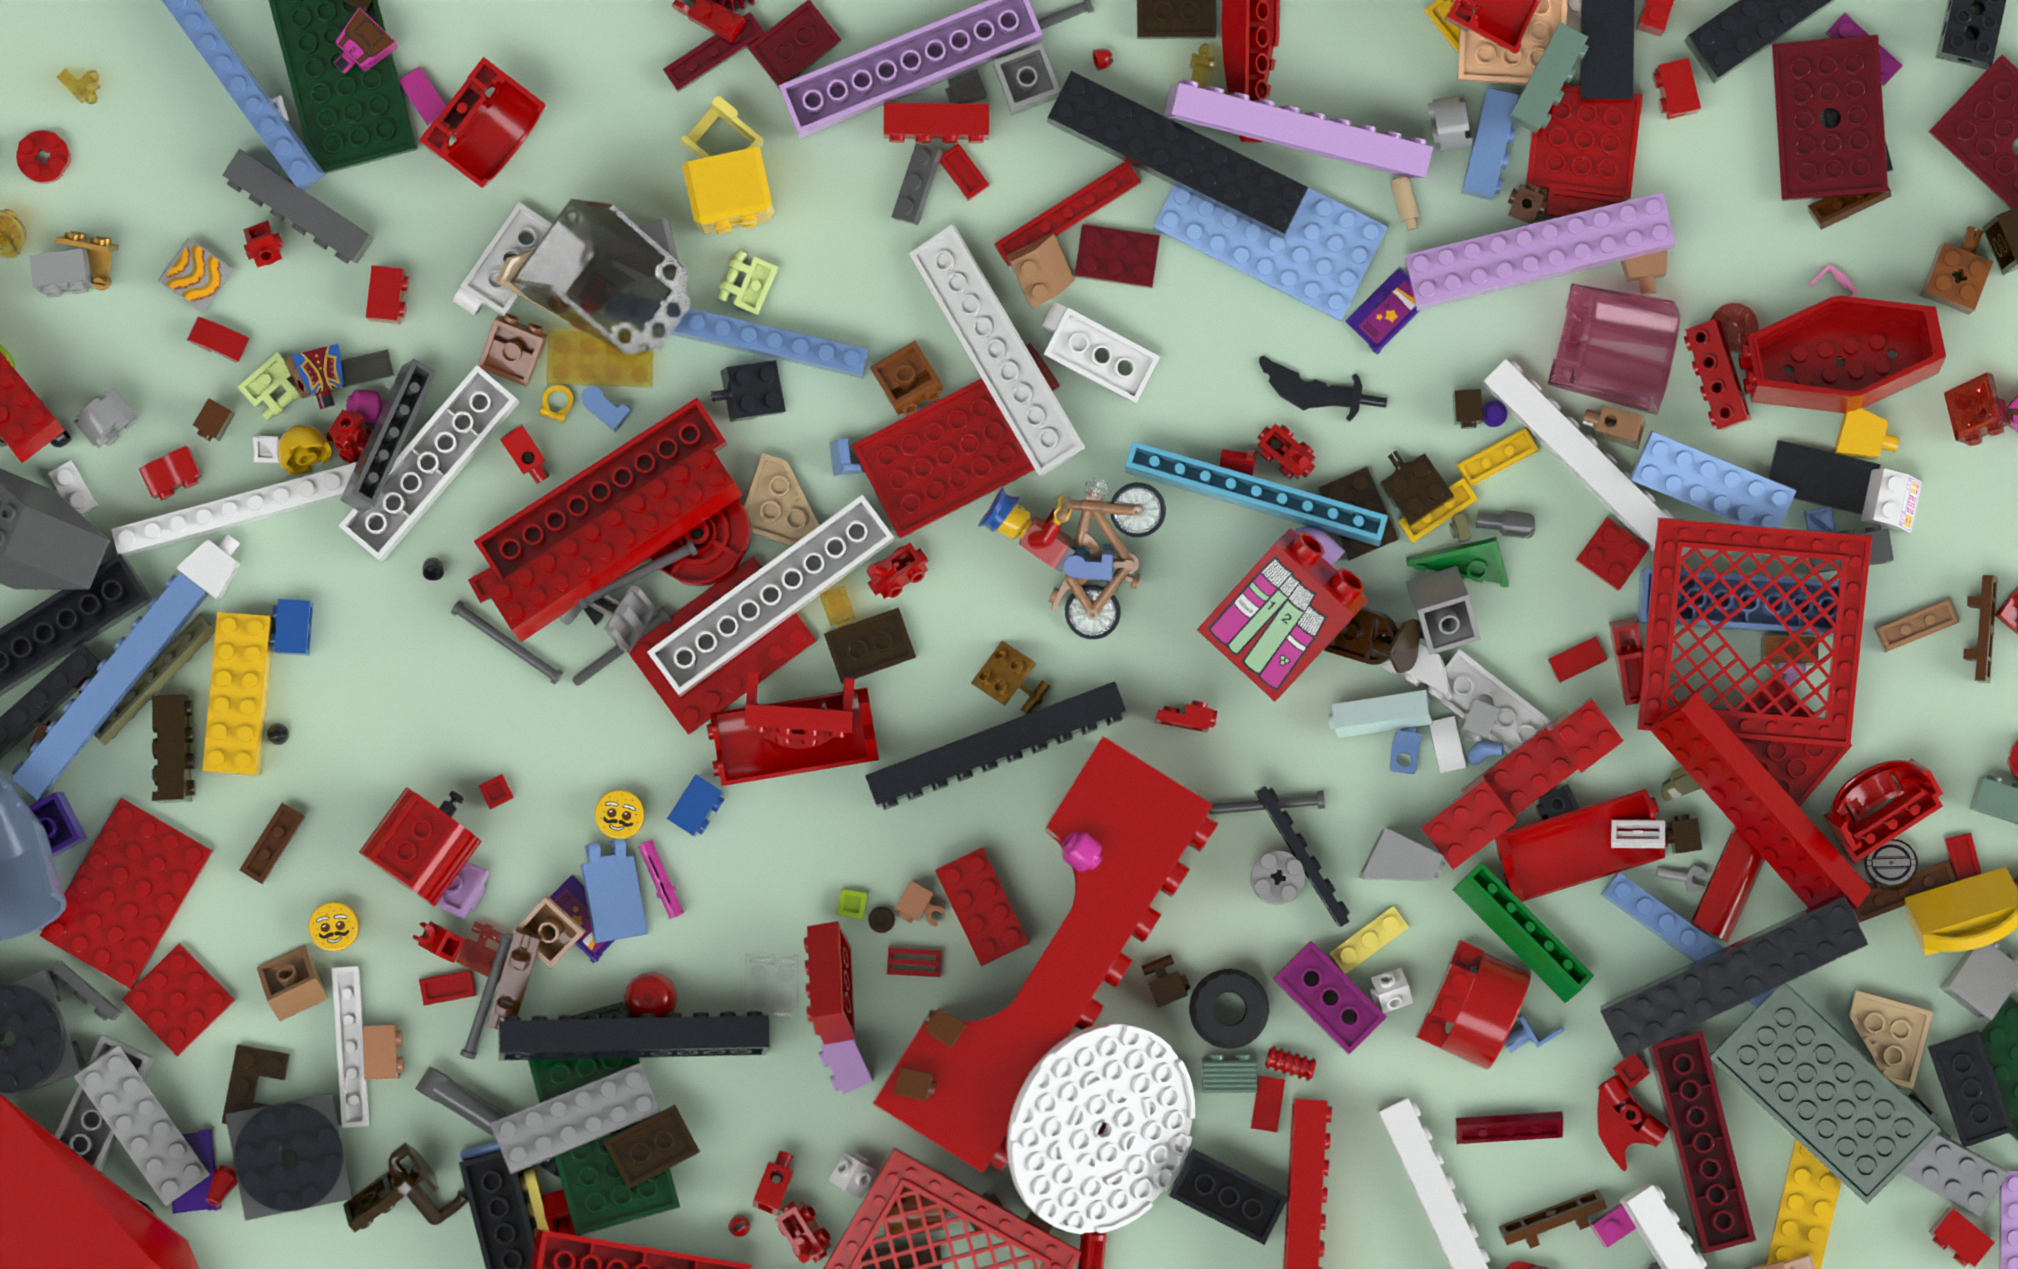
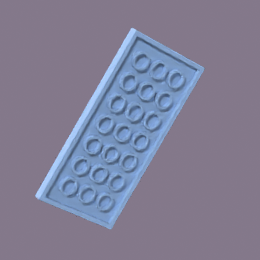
M1173 186L1153 225V229L1340 322L1388 228L1309 187L1284 239L1176 186Z

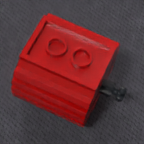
M406 787L360 849L359 853L390 877L435 907L482 841L452 818L457 811L455 804H462L464 801L463 796L459 793L451 791L449 796L452 799L450 801L444 800L441 806L437 808L422 796Z

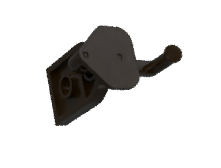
M1363 607L1328 644L1324 651L1370 665H1379L1390 660L1396 672L1404 673L1414 667L1418 656L1420 638L1424 639L1419 620H1407L1402 623L1398 630L1395 622L1387 614Z
M405 1142L391 1153L388 1160L390 1171L356 1194L352 1199L345 1202L343 1207L348 1226L355 1233L359 1229H365L370 1226L381 1213L385 1214L391 1211L395 1204L405 1195L432 1225L442 1223L469 1201L466 1193L458 1191V1195L452 1201L438 1209L418 1184L425 1179L430 1187L436 1191L439 1188L436 1176L418 1151ZM409 1156L414 1165L412 1167L407 1164L401 1165L399 1161Z

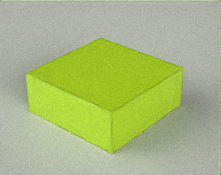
M841 889L837 915L863 920L868 893Z

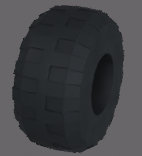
M1222 969L1208 974L1196 985L1190 998L1189 1015L1194 1029L1206 1042L1219 1048L1235 1049L1251 1043L1262 1033L1269 1016V1002L1264 988L1253 976L1241 970ZM1232 992L1243 999L1245 1014L1237 1024L1224 1025L1215 1018L1213 1004L1220 994Z

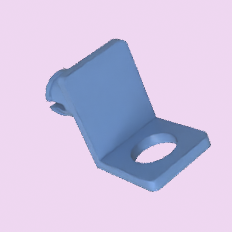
M1417 726L1402 728L1401 731H1396L1392 743L1390 771L1406 774L1416 773L1418 751L1423 734L1416 733ZM1402 753L1408 754L1411 758V764L1406 767L1400 766L1396 761V757Z
M1522 1013L1518 1016L1522 1027L1509 1034L1504 1045L1515 1040V1042L1507 1046L1510 1053L1528 1041L1534 1042L1538 1048L1564 1032L1565 1029L1561 1026L1544 1038L1539 1039Z

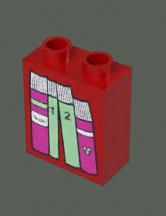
M1291 528L1273 544L1197 629L1200 634L1274 702L1278 700L1369 601L1362 594L1364 586L1354 573L1345 568H1340L1337 571L1322 557L1324 548L1315 537L1307 532L1297 534Z

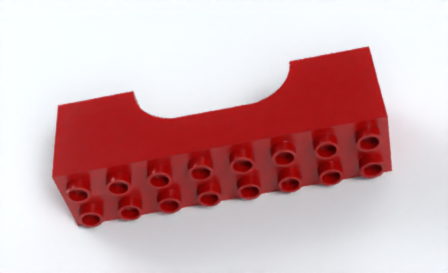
M1103 736L1045 828V832L1055 839L1060 846L1072 832H1086L1101 845L1099 856L1102 859L1093 870L1088 868L1083 872H1079L1072 867L1075 878V895L1071 910L1015 1000L1004 1010L991 1017L977 1021H961L966 1026L952 1048L924 1031L927 1025L923 1023L872 1104L983 1173L988 1164L1002 1171L1008 1162L1007 1134L1011 1114L1027 1077L1038 1062L1054 1046L1070 1035L1075 1026L1080 1030L1093 1026L1104 1008L1103 1004L1093 999L1096 991L1103 981L1114 988L1117 987L1133 961L1121 953L1131 935L1141 942H1145L1162 915L1149 906L1159 890L1170 897L1174 896L1190 870L1189 867L1178 861L1184 850L1189 845L1200 852L1219 824L1207 816L1213 804ZM900 1067L933 1074L932 1080L937 1081L933 1097L927 1096V1100L923 1101L894 1094Z

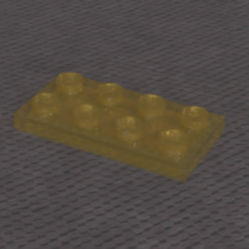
M548 331L546 383L553 385L653 388L655 335Z

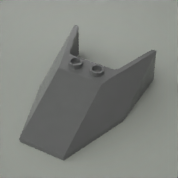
M0 469V491L3 493V500L0 505V584L12 589L89 590L110 540L56 491Z

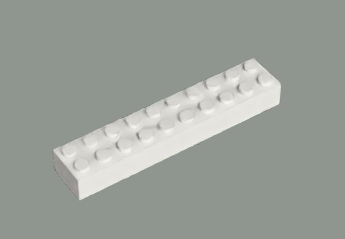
M862 494L647 651V653L681 697L895 540L894 536Z

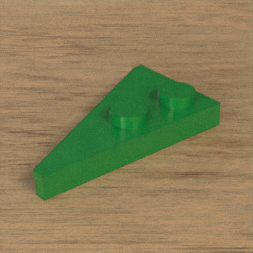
M1497 537L1406 558L1407 566L1414 567L1417 570L1426 571V569L1441 571L1457 566L1462 579L1470 578L1481 583L1484 580L1499 583L1501 587H1509Z

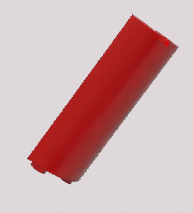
M868 688L854 690L852 733H846V738L833 737L816 747L805 749L788 748L772 742L761 732L749 731L750 726H744L745 708L710 713L711 724H707L709 740H714L717 760L712 761L714 776H720L721 786L879 760ZM843 692L764 705L840 710ZM792 729V733L803 734V730Z
M1643 789L1503 832L1495 838V844L1504 871L1503 875L1507 888L1521 902L1664 859L1665 848H1611L1612 820H1656L1655 813L1659 812L1655 797L1650 798L1647 789ZM1617 829V831L1643 830L1659 832L1658 829ZM1665 835V847H1668V842ZM1617 838V839H1647V838Z

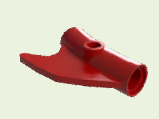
M1615 1075L1597 1087L1599 1090L1597 1104L1598 1136L1622 1171H1626V1148L1634 1143L1649 1144L1656 1148L1665 1137L1669 1128L1649 1113L1629 1092L1618 1075ZM1628 1110L1633 1114L1630 1120L1625 1116Z

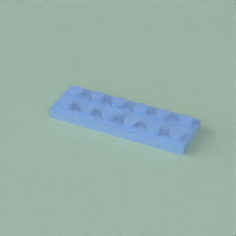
M1652 430L1630 476V480L1742 525L1780 528L1796 493V490Z

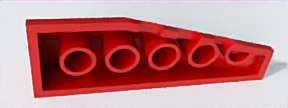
M1222 0V51L1228 95L1234 94V92L1249 95V101L1253 102L1270 96L1271 85L1268 84L1269 72L1274 71L1275 60L1272 59L1273 49L1278 47L1280 0ZM1239 135L1241 142L1262 143L1260 140Z

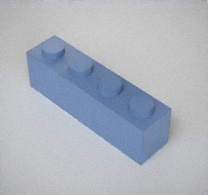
M1487 88L1461 191L1462 194L1491 201L1495 194H1500L1503 179H1499L1501 169H1506L1509 154L1505 153L1507 143L1512 144L1515 129L1511 128L1512 120L1508 118L1517 103L1518 95Z

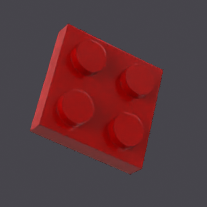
M1606 517L1575 561L1616 591H1619L1650 548Z

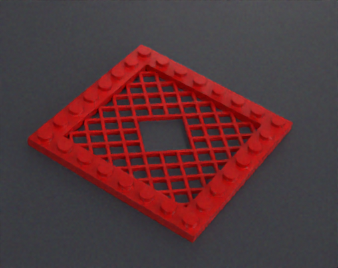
M1658 517L1637 729L1650 731L1649 728L1663 711L1673 706L1667 704L1668 696L1675 704L1678 703L1671 692L1683 683L1691 694L1696 691L1699 694L1708 686L1714 690L1718 696L1708 705L1713 707L1720 700L1724 702L1729 709H1712L1737 738L1850 747L1872 536ZM1683 547L1692 548L1682 556ZM1700 549L1719 551L1707 559ZM1696 551L1704 560V563L1692 571L1684 560ZM1726 551L1745 553L1734 562ZM1723 553L1731 565L1719 573L1711 562ZM1752 553L1769 554L1771 556L1763 563H1760ZM1779 555L1798 558L1787 566ZM1750 556L1758 567L1746 576L1738 567V564ZM1776 558L1785 569L1772 578L1764 567ZM1806 558L1825 560L1814 568ZM1803 560L1811 571L1799 580L1791 569ZM1833 560H1841L1840 569ZM1827 563H1830L1837 571V574L1828 582H1825L1818 571ZM1682 564L1690 575L1679 583ZM1706 566H1709L1716 577L1705 586L1696 575ZM1735 568L1743 579L1731 588L1723 577ZM1761 570L1770 581L1758 590L1749 579ZM1788 572L1796 584L1784 592L1776 581ZM1815 575L1823 586L1811 595L1803 583ZM1694 578L1702 589L1690 598L1682 586ZM1839 579L1838 594L1836 595L1830 588V585ZM1720 580L1729 591L1717 600L1708 589ZM1747 582L1755 593L1743 602L1735 591ZM1771 585H1774L1781 593V596L1772 604H1769L1762 593ZM1800 587L1808 598L1799 606H1796L1788 596ZM1827 589L1835 600L1823 609L1815 598ZM1679 590L1687 601L1677 609ZM1706 592L1714 603L1702 612L1693 601ZM1732 594L1740 603V606L1728 614L1720 603ZM1759 597L1791 636L1750 669L1719 633L1718 629ZM1786 599L1794 610L1782 619L1774 610V607ZM1812 601L1820 612L1808 621L1800 610ZM1691 604L1699 616L1687 624L1679 613ZM1836 605L1834 622L1827 612ZM1718 607L1726 617L1714 627L1706 615ZM1797 613L1806 624L1794 633L1785 622ZM1824 615L1832 627L1820 635L1812 624ZM1677 617L1685 627L1674 635ZM1703 618L1711 630L1699 638L1691 627ZM1807 628H1810L1817 636V639L1805 647L1798 636ZM1686 631H1689L1696 642L1687 650H1684L1677 642V639ZM1834 631L1831 648L1824 639ZM1715 633L1723 644L1711 653L1703 642ZM1795 640L1803 651L1791 660L1783 648ZM1822 642L1829 653L1820 661H1817L1809 651ZM1674 643L1682 654L1671 662ZM1701 645L1709 656L1697 665L1688 654ZM1727 647L1735 658L1723 667L1715 656ZM1780 651L1788 663L1776 671L1768 660ZM1807 654L1815 665L1803 674L1795 662ZM1686 657L1694 668L1682 677L1674 666ZM1831 658L1830 672L1828 674L1821 665ZM1712 659L1721 670L1708 679L1700 668ZM1739 661L1747 673L1735 681L1727 670ZM1766 664L1773 675L1764 683H1761L1754 672ZM1792 666L1800 677L1788 686L1780 675ZM1819 668L1827 679L1815 688L1806 677ZM1670 670H1672L1680 680L1669 688ZM1698 671L1706 682L1694 691L1686 680ZM1724 673L1732 685L1720 693L1713 685V682ZM1751 676L1759 687L1747 696L1739 684ZM1778 678L1786 689L1774 698L1765 687ZM1804 680L1812 691L1800 700L1792 689ZM1828 684L1826 701L1819 691ZM1737 688L1744 699L1732 707L1724 697ZM1763 690L1771 701L1759 710L1751 699ZM1789 692L1798 703L1785 712L1777 701ZM1816 694L1824 705L1812 714L1804 703ZM1748 702L1756 712L1738 709ZM1775 704L1782 714L1766 713L1765 711ZM1801 706L1808 716L1791 714ZM1825 711V717H1818Z
M894 1147L823 1269H860L862 1266L873 1263L876 1269H880L878 1262L893 1258L895 1268L900 1269L897 1257L910 1253L912 1254L915 1266L906 1269H925L953 1261L955 1269H959L957 1260L969 1256L972 1257L975 1269H999L1011 1264L1014 1265V1269H1018V1262L1032 1259L1034 1269H1038L1036 1259L1043 1262L1039 1269H1072L1081 1254V1250ZM904 1186L911 1189L910 1191L900 1193ZM915 1194L918 1208L904 1211L900 1198ZM919 1194L935 1203L922 1206ZM897 1200L900 1213L887 1216ZM938 1207L941 1221L927 1224L924 1211ZM942 1207L958 1216L945 1219ZM920 1212L923 1226L909 1229L905 1216ZM901 1217L905 1230L890 1234L887 1221ZM962 1220L965 1233L950 1237L947 1224ZM966 1220L982 1229L969 1232ZM883 1223L886 1236L873 1239ZM943 1225L946 1238L932 1242L929 1229ZM925 1230L928 1243L914 1247L910 1234ZM985 1233L988 1246L974 1250L970 1237ZM989 1233L1005 1242L992 1245ZM906 1235L910 1248L895 1252L892 1239ZM967 1238L970 1251L955 1255L952 1242ZM888 1240L891 1253L877 1257L873 1244ZM948 1243L951 1256L937 1260L934 1247ZM1012 1245L1028 1255L1015 1258ZM870 1246L873 1258L860 1262ZM1008 1246L1012 1259L997 1263L994 1250ZM930 1248L933 1261L919 1265L915 1252ZM990 1251L993 1264L979 1268L975 1255Z

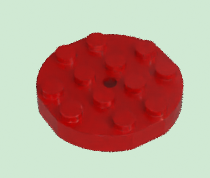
M736 499L650 557L653 561L686 545V541L691 539L698 554L694 556L690 554L659 570L688 586H707L724 580L737 569L750 546L751 523L744 505L739 499ZM698 529L704 532L700 539L694 536L695 531Z

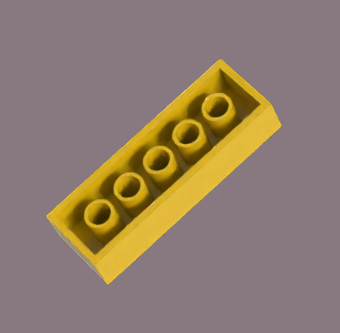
M217 612L202 771L260 776L272 651L270 638L271 632L274 629V621L271 616Z

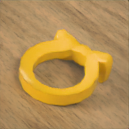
M554 385L546 389L542 397L543 408L539 409V415L563 424L566 421L565 415L573 407L574 399L571 391L562 385ZM554 392H562L568 398L567 406L558 413L550 411L547 402L548 397Z

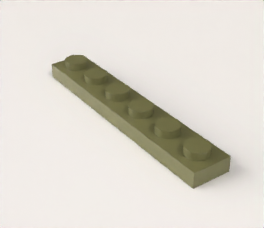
M201 614L156 658L94 734L101 743L106 746L111 739H114L119 731L137 715L139 710L148 701L152 700V696H155L174 677V674L192 658L200 647L210 640L211 636L215 633V628Z

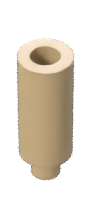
M1401 177L1390 181L1400 221L1406 223L1407 231L1418 228L1415 219L1419 218L1409 177Z

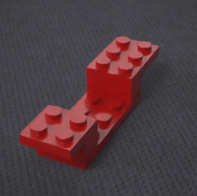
M1590 698L1571 713L1568 710L1564 711L1461 789L1463 795L1429 819L1420 828L1454 870L1517 822L1515 817L1575 771L1584 772L1624 742V740L1592 698Z

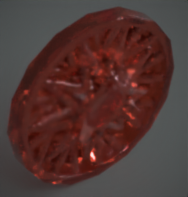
M1729 303L1721 306L1714 312L1711 320H1720L1730 352L1741 351V345H1744L1747 335L1758 331L1759 328L1756 315L1749 307L1740 303Z

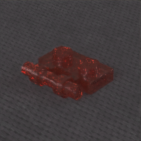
M475 921L471 931L480 934L477 942L470 938L466 939L456 962L488 977L497 951L485 946L488 939L500 943L498 938L503 933L494 930V926L488 923L484 925ZM502 968V971H501V974H500V977H499L498 982H500V978H501V975H502V972H503V968Z

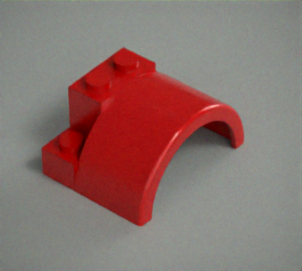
M1451 0L1452 4L1444 20L1465 32L1470 30L1516 54L1522 46L1523 35L1541 0Z
M482 57L442 113L421 136L419 143L440 159L443 158L479 187L484 188L502 171L527 139L542 116L546 104L485 57ZM494 87L495 90L489 98L484 92ZM452 137L456 141L450 146L449 140Z
M1458 940L1445 974L1415 1038L1481 1068L1489 1069L1498 1057L1517 1018L1530 984L1531 974L1485 953L1484 950ZM1474 966H1478L1476 974L1469 972ZM1446 1022L1453 1024L1449 1033L1445 1031Z

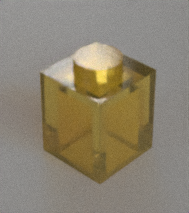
M845 586L820 594L831 627L836 625L838 629L852 624L851 619L856 617Z

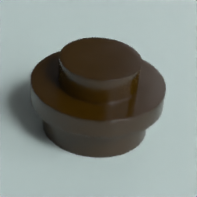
M880 906L870 912L868 922L875 932L886 933L893 928L895 916L889 908Z

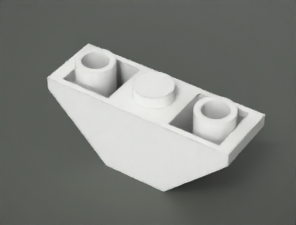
M1419 644L1418 656L1414 667L1400 674L1406 676L1404 680L1412 686L1418 688L1419 685L1427 688V693L1435 699L1441 700L1443 697L1450 701L1452 695L1442 658L1437 653L1430 655L1428 649ZM1390 660L1383 663L1382 668L1396 675L1397 672Z

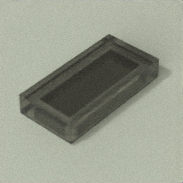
M388 349L341 360L343 388L395 376Z

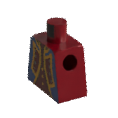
M338 344L294 354L284 360L302 398L316 395L320 410L335 406L331 391L343 386Z

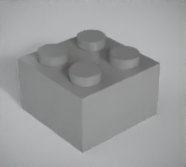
M1043 43L993 61V68L1011 115L1058 98L1061 90Z
M83 248L29 255L33 287L42 294H46V297L62 296V292L71 290L73 294L89 292L88 288H93L94 282L89 256Z

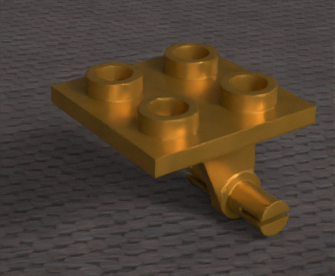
M76 231L65 232L64 236L56 237L55 242L87 248L93 275V287L98 290L109 288L111 285L109 272L113 251L118 250V244H113L111 238L101 236L87 239L85 233Z
M1004 641L999 644L971 682L975 687L1004 706L1017 689L1020 688L1029 696L1028 700L1020 708L1025 714L1031 713L1037 704L1043 702L1042 697L1051 687L1044 680H1041L1034 692L1023 685V681L1037 663Z

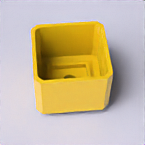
M760 147L728 152L687 161L682 164L693 218L697 230L705 235L715 232L718 235L726 234L738 227H743V229L758 226V223L770 221L775 212Z

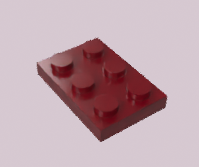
M807 0L751 43L747 49L779 88V85L796 78L840 44L842 40L814 4Z
M1082 224L1074 277L1152 289L1160 235Z

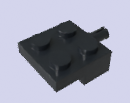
M776 360L724 368L720 371L724 390L711 391L710 394L711 397L714 396L711 398L712 402L726 400L730 423L786 412Z

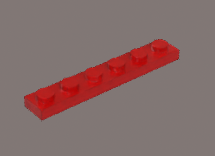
M1125 161L994 243V246L1007 267H1009L1010 264L1006 255L1051 233H1054L1055 237L1059 236L1140 185L1141 181L1131 165Z

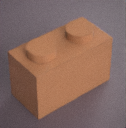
M398 1025L363 1026L364 1080L400 1078L399 1073L404 1072L403 1057H399L398 1046H403L402 1030H398Z

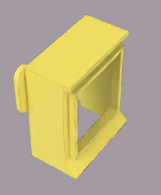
M717 96L711 102V108L687 136H682L681 146L687 148L699 159L710 157L696 144L719 117L751 142L747 148L761 147L763 145V138L737 118L738 111L733 106Z

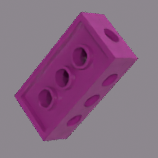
M1309 941L1272 978L1347 1055L1354 1051L1387 1018L1312 941ZM1308 971H1312L1317 975V983L1312 987L1307 986L1303 980L1305 973ZM1327 990H1331L1336 994V1001L1331 1006L1326 1005L1322 999L1323 993ZM1346 1009L1352 1010L1355 1014L1354 1022L1349 1025L1345 1024L1341 1018L1342 1012Z

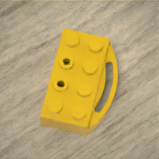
M2006 866L1904 898L1907 920L1925 956L1937 954L1940 951L1956 952L1984 947L2004 938L2018 927V889Z

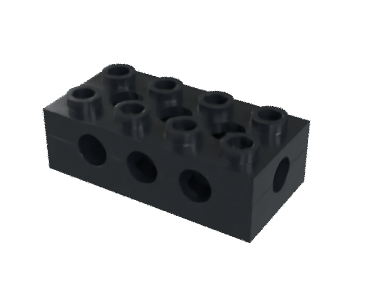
M1948 0L1936 58L1987 70L1993 64L2007 0ZM1970 6H1976L1980 11V15L1972 13ZM1965 31H1970L1974 35V40H1969L1965 36Z

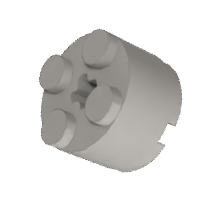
M1464 94L1433 99V103H1428L1431 124L1437 125V128L1432 129L1436 149H1441L1442 152L1473 146Z
M115 388L105 391L104 393L107 397L104 399L96 397L77 414L76 417L78 419L73 421L92 445L97 448L104 444L106 446L111 445L119 438L117 433L121 429H128L138 420L135 412Z
M1272 851L1264 854L1255 862L1250 873V883L1255 894L1262 901L1273 905L1285 904L1295 899L1300 894L1305 882V873L1301 862L1294 855L1285 851ZM1278 870L1281 871L1284 881H1280L1278 885H1275L1274 879H1271L1270 875L1275 874Z

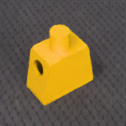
M1860 408L1856 411L1844 413L1833 453L1848 457L1877 459L1881 449L1896 452L1900 437L1886 434L1887 420Z

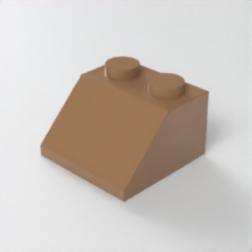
M1054 233L1006 255L1026 301L1032 308L1057 297L1075 281Z
M547 895L516 927L542 936L537 956L550 968L586 932Z
M305 944L256 967L267 1002L280 1022L328 999L323 981Z

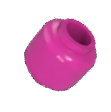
M357 389L352 393V396L348 395L346 411L350 413L357 412L364 416L366 419L364 424H375L385 404V400H381L378 391Z
M1072 832L1061 845L1063 850L1062 858L1079 872H1083L1088 868L1093 870L1102 859L1099 856L1101 845L1086 832Z

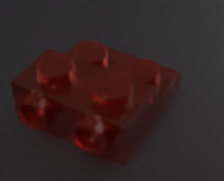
M1986 372L1944 392L1955 441L1967 444L1968 446H1975L1983 442L1982 437L1988 434L1990 436L2000 435L2004 432V427L2010 425L2005 400L1998 397L1993 374Z

